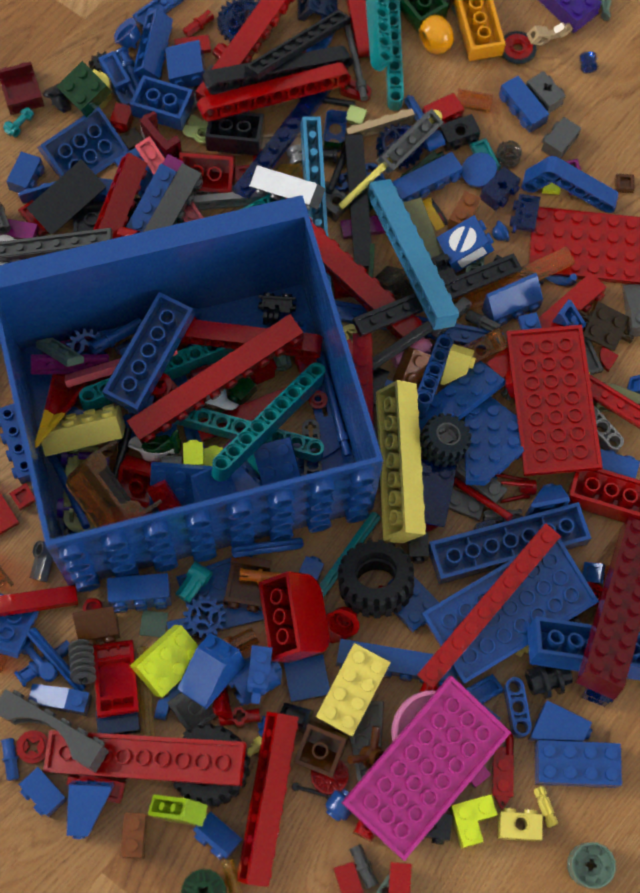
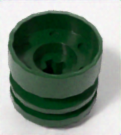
M199 869L185 878L181 893H200L199 889H205L206 887L209 888L207 890L208 893H227V888L224 880L218 873L210 869Z

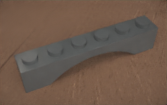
M4 690L0 696V716L14 725L38 723L56 729L65 739L72 758L96 773L109 752L104 747L105 742L97 737H94L93 740L87 737L88 732L80 727L77 730L71 727L72 723L64 718H61V720L56 719V714L47 708L44 711L39 709L40 704L32 699H29L28 702L23 699L24 695L20 692Z

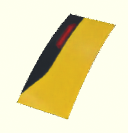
M431 197L423 200L429 219L436 231L447 226L448 221Z

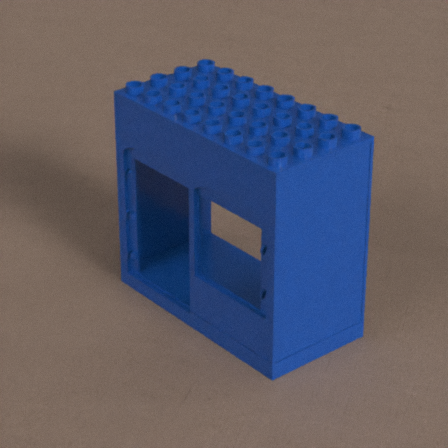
M303 195L0 265L1 347L45 545L68 586L75 585L77 592H89L101 586L99 581L101 579L113 576L115 578L140 575V569L154 566L156 572H166L179 566L177 560L193 556L194 562H205L217 557L216 550L252 544L255 543L254 540L270 536L271 541L290 539L294 536L293 530L308 526L310 533H317L329 529L332 526L331 520L346 517L347 523H356L370 516L368 511L373 510L383 458ZM158 292L193 309L199 308L201 318L198 320L269 328L273 324L263 325L264 312L258 309L259 302H262L258 295L263 296V293H274V296L282 297V294H292L297 299V302H293V304H296V312H280L279 321L291 314L294 320L301 319L306 321L307 333L323 337L321 351H323L344 429L349 436L348 443L352 455L344 457L341 444L338 443V432L328 399L325 406L327 416L324 417L322 409L312 408L315 419L319 424L320 441L324 444V454L321 459L322 471L304 475V461L301 458H297L301 473L300 477L150 515L148 508L135 505L138 509L135 512L146 516L99 528L96 527L95 529L79 533L71 531L70 535L64 536L67 526L63 518H57L58 498H63L64 488L52 462H49L47 456L45 457L42 445L40 444L35 448V440L52 379V374H31V355H43L42 351L36 347V341L51 337L58 341L70 339L69 335L75 336L74 330L80 333L81 328H85L86 332L89 328H92L93 332L126 325L137 317L143 321ZM189 344V345H187L185 348L190 347V346L195 345V344ZM183 375L172 381L179 387L187 382L186 375ZM323 382V385L317 391H322L327 395ZM320 397L315 398L317 402L322 400ZM184 427L187 441L198 440L202 442L197 430ZM293 443L294 448L301 447L299 443ZM245 461L243 465L249 470L248 474L252 478L256 477L261 481L260 476ZM309 461L307 467L312 470L316 469L318 463ZM62 465V467H63V469H64V471H65V470H66V465Z

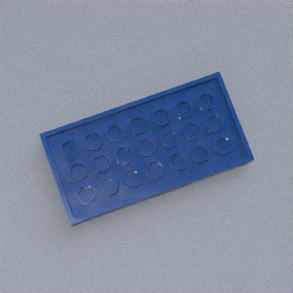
M560 538L452 665L462 684L467 683L528 645L527 628L536 616L568 621L599 602ZM514 559L421 613L440 647Z

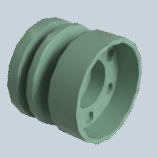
M582 843L575 846L569 853L567 870L571 879L576 884L585 888H601L608 885L613 879L616 872V861L612 852L606 846L599 843ZM591 859L594 868H590V871H588L585 862H589Z

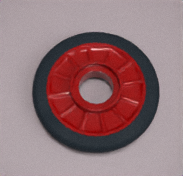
M513 31L503 36L505 48L502 57L513 64H524L534 58L537 46L531 44L527 33ZM520 45L522 50H515L513 46Z

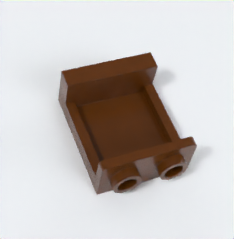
M232 556L226 594L223 600L224 605H227V608L238 610L241 607L247 608L248 612L258 613L262 611L259 584L251 581H239L240 569H263V571L270 572L271 560L247 556L235 558Z

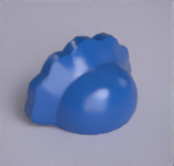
M497 221L496 226L492 230L494 239L508 242L510 237L507 227L502 222Z

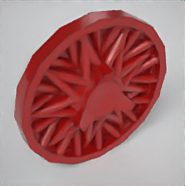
M340 760L333 778L311 770V782L314 788L326 795H331L334 790L342 791L349 779L348 768L342 760Z

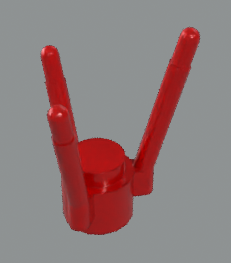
M502 473L495 475L514 480L501 481V484L519 486V493H523L522 495L500 500L501 503L530 499V495H536V480Z

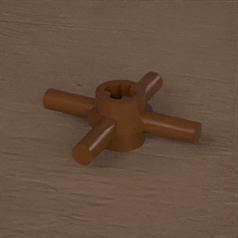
M372 726L370 746H364L360 750L359 755L348 756L347 761L349 764L362 763L368 772L381 757L384 751L378 746L380 726Z

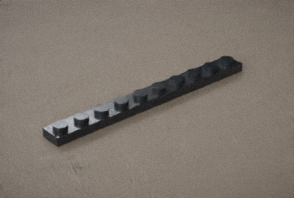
M513 253L444 281L445 288L451 294L453 300L519 273L522 268ZM416 293L357 316L353 318L352 322L359 336L362 337L419 314L424 310Z

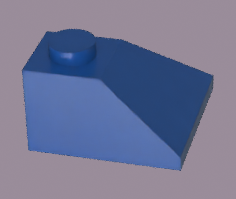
M551 483L544 485L531 503L525 516L566 506L570 502V498L561 484L554 485Z

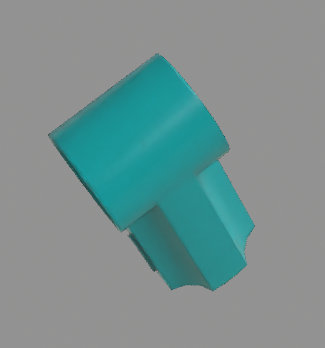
M195 561L188 570L186 579L175 593L176 596L190 604L201 587L207 584L213 572Z

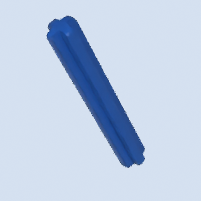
M298 537L237 545L231 548L232 556L236 558L301 549L304 543L303 539Z
M31 628L27 632V636L75 690L83 691L86 685L72 682L68 664L36 628Z

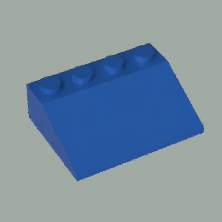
M99 106L87 118L82 116L37 147L46 162L59 177H62L81 159L96 175L114 163L115 159L129 152Z

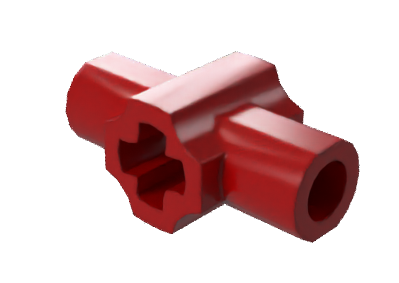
M236 707L232 712L233 718L226 721L219 716V724L221 726L236 725L237 728H243L246 723L261 722L259 708L244 710L242 707ZM237 713H242V716H245L242 718V722H237V719H234L237 717Z

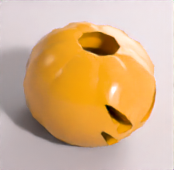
M432 15L422 22L419 28V35L429 53L438 55L445 53L451 48L454 43V34L449 22L444 17Z

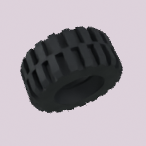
M368 540L365 544H362V542L356 544L355 549L353 547L347 551V555L342 557L341 564L338 567V583L341 598L344 599L347 607H352V611L356 614L361 612L363 617L369 618V615L374 616V618H380L382 615L389 617L392 616V612L398 613L402 610V606L405 607L409 603V598L412 597L414 592V566L411 563V558L408 554H404V550L398 546L396 548L392 542L384 543V540H378V542ZM370 570H384L395 578L389 585L382 588H369L358 581L361 575Z
M205 723V726L199 724L194 726L193 730L183 732L185 735L183 738L242 742L229 729L221 725L215 726L212 723ZM246 748L242 786L204 785L185 782H174L173 786L186 799L213 807L220 806L221 803L226 804L231 801L230 799L233 796L237 797L240 794L239 790L242 787L245 788L247 784L245 780L247 776H250V769L248 767L251 764L250 757L247 755L248 750Z

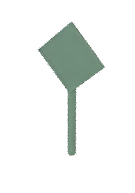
M143 611L139 635L161 637L164 635L168 613Z

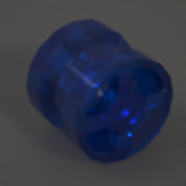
M584 52L580 55L579 60L582 63L580 69L583 73H592L598 69L595 52Z

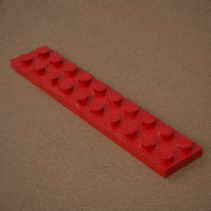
M49 730L43 769L45 773L242 786L246 752L245 742L89 733L87 737L92 740L94 737L99 738L105 742L104 747L109 750L95 773L72 758L65 739L58 731Z

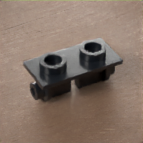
M263 293V296L258 295L259 299L262 300L258 304V309L262 310V312H264L265 306L275 309L276 305H279L280 312L282 313L296 312V304H293V302H297V299L292 294H282V297L274 296V293Z

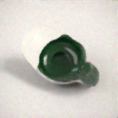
M179 430L173 431L171 437L166 434L156 436L153 441L149 443L144 442L143 444L135 436L129 441L128 447L139 451L145 461L160 462L162 457L180 452L181 440L178 435Z

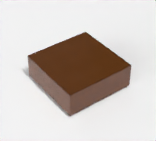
M616 174L615 190L618 193H633L634 175Z

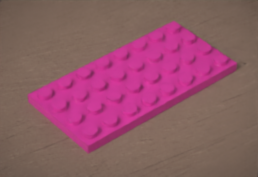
M449 676L341 803L401 860L405 861L511 732L453 676Z

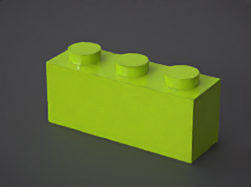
M153 794L148 815L169 822L203 826L208 805L186 798Z

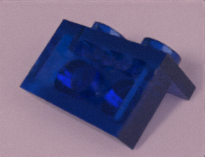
M519 193L518 200H514L512 209L516 213L515 216L511 215L509 225L513 227L512 233H515L516 229L534 232L541 197Z

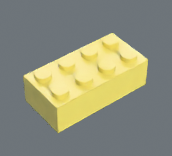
M110 404L104 406L101 410L89 409L84 411V414L76 415L73 413L66 415L42 441L41 445L45 457L122 439L126 425L120 406Z
M354 643L316 717L353 736L391 662Z

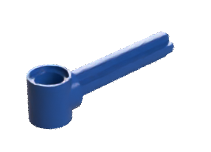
M407 95L404 102L408 109H413L414 119L417 122L424 113L414 97ZM435 130L424 141L428 152L446 144L440 130Z

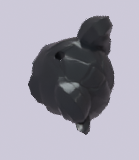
M58 84L43 92V96L51 99L52 105L62 113L71 110L72 102L57 88Z

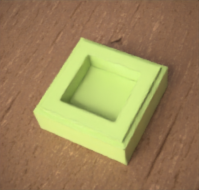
M350 105L346 115V123L351 125L362 124L367 110Z

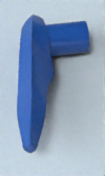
M542 274L543 278L558 285L571 286L577 283L575 281L577 279L576 274H571L569 277Z

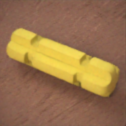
M545 787L535 788L534 794L539 799L537 802L543 817L545 816L546 818L545 823L547 827L556 826L558 821L556 816L553 815L554 810L549 797H546Z

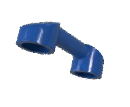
M28 637L21 654H28L39 667V674L44 681H54L58 675L57 669L39 656L34 650V643Z

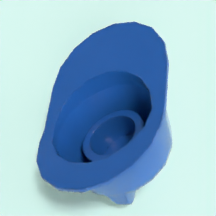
M129 18L117 28L114 34L115 44L118 43L120 46L127 47L128 49L131 47L137 49V42L141 38V33L136 26V20Z

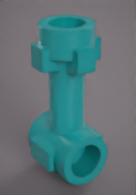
M30 108L22 109L20 111L21 115L13 123L11 121L4 123L3 129L6 134L13 137L19 136L21 132L19 127L26 120L31 121L33 119L34 113Z

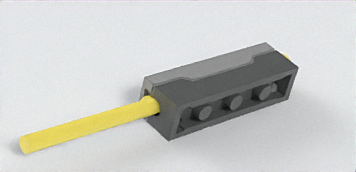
M433 109L426 112L376 160L379 166L338 204V207L341 210L347 207L383 171L389 174L396 169L444 123L442 121V113L439 110Z

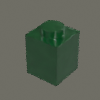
M243 377L237 381L238 384L235 387L227 388V398L239 405L245 404L257 391L256 383L250 378L244 379Z

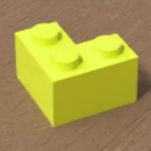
M189 440L187 443H183L184 464L212 466L213 459L223 450V447L212 445L208 446V448H203V442Z
M492 795L449 807L450 814L453 815L452 821L460 848L484 842L478 822L497 816Z

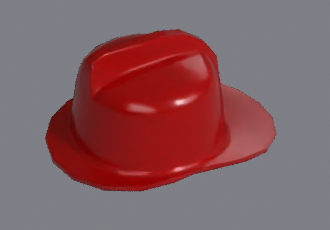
M338 607L326 614L330 635L329 643L340 642V639H347L358 633L360 622L357 614L349 607Z

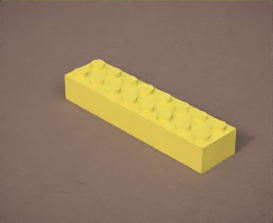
M396 380L376 392L378 445L383 458L380 474L383 540L394 543H405L426 535L417 383Z

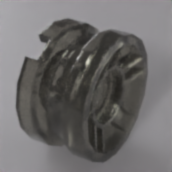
M511 140L500 143L496 152V158L500 166L508 169L516 167L522 155L521 146Z

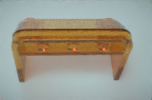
M116 439L90 454L68 475L66 480V487L96 528L157 513L163 503L161 500H158L146 509H143L140 503L134 500L127 501L121 505L99 473L106 468V458L113 454L118 443Z

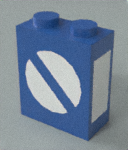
M475 215L436 237L444 254L449 256L450 261L448 262L456 273L495 251L491 245L494 243L489 233L486 234L484 231L487 229L482 219L478 221Z

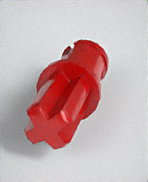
M207 10L198 18L195 17L193 22L183 28L184 35L190 37L198 30H203L205 25L214 20L213 14L209 16L211 11Z

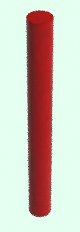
M453 475L449 478L450 483L508 521L512 519L513 514L469 485H465L463 481Z

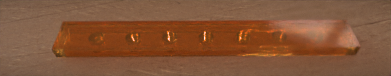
M566 246L521 267L522 270L519 273L455 298L452 302L455 305L462 297H466L472 302L470 308L465 313L467 314L468 311L476 310L483 306L486 294L534 273L541 280L574 265L575 260Z

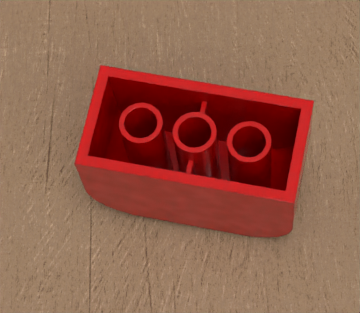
M287 571L258 582L268 647L272 648L271 662L292 663L324 652L329 646L330 635L323 594L317 580L309 574Z

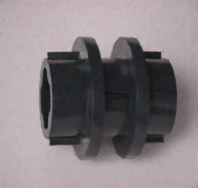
M533 665V668L525 670L526 682L533 696L541 693L545 699L551 698V690L553 689L561 695L565 693V686L573 683L571 670Z

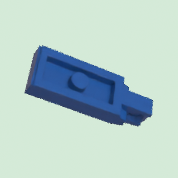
M254 645L251 647L247 680V692L252 693L251 704H260L261 694H266L268 689L272 656L271 647Z

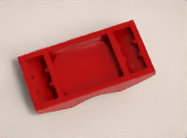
M133 640L94 645L97 717L103 718L139 712L137 677L134 670L130 667L135 661Z

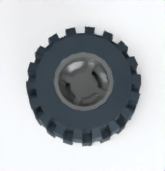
M440 413L438 416L434 415L427 421L420 433L422 456L427 457L428 462H434L435 466H439V464L442 467H447V465L450 467L454 466L455 463L460 462L471 445L470 439L472 436L471 433H468L470 429L468 426L465 427V422L458 420L459 417L456 415L455 417H452L449 413L446 416L443 413Z

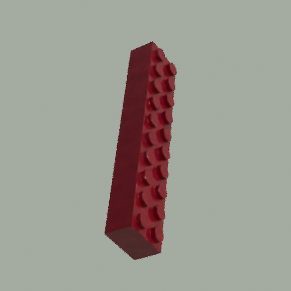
M631 516L627 518L620 528L576 680L577 684L613 700L625 688L640 631V520Z

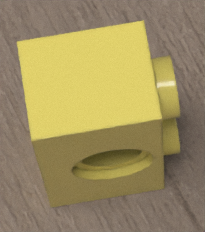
M504 808V812L498 813L497 839L542 841L543 814H537V810H524V813H516V809ZM517 819L524 821V830L516 828L515 821Z

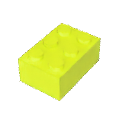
M173 625L137 658L130 667L155 696L163 697L182 679L198 644L182 625Z

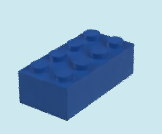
M538 740L534 743L535 785L618 788L622 786L621 743Z

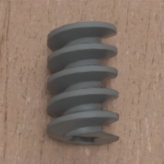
M86 639L75 640L68 646L70 679L72 682L80 685L91 684L96 680L94 648L90 646V641Z

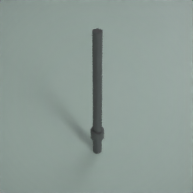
M349 23L345 26V31L357 80L355 84L361 101H366L368 99L366 93L367 85L363 79L352 26Z

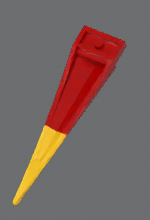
M52 374L42 420L35 440V448L42 443L79 400L80 391L90 386L91 381L68 388L65 384L66 374Z

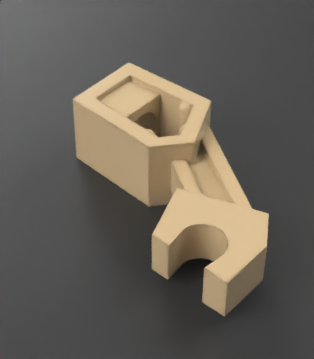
M563 22L549 31L546 26H534L527 33L531 44L542 46L551 39L566 36L573 28L570 23H567L565 26Z

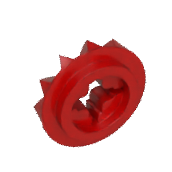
M37 730L23 733L16 744V752L19 758L26 763L33 764L44 760L48 739L45 734ZM28 740L33 744L38 743L36 747L39 752L38 754L34 751H28L30 748Z

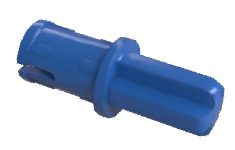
M14 738L1 740L4 757L2 762L5 764L7 780L14 781L19 779L17 765L19 757L16 756Z

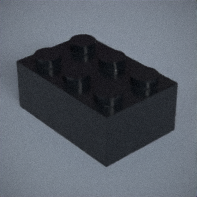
M244 112L208 121L205 135L206 151L260 156L265 129L264 114Z

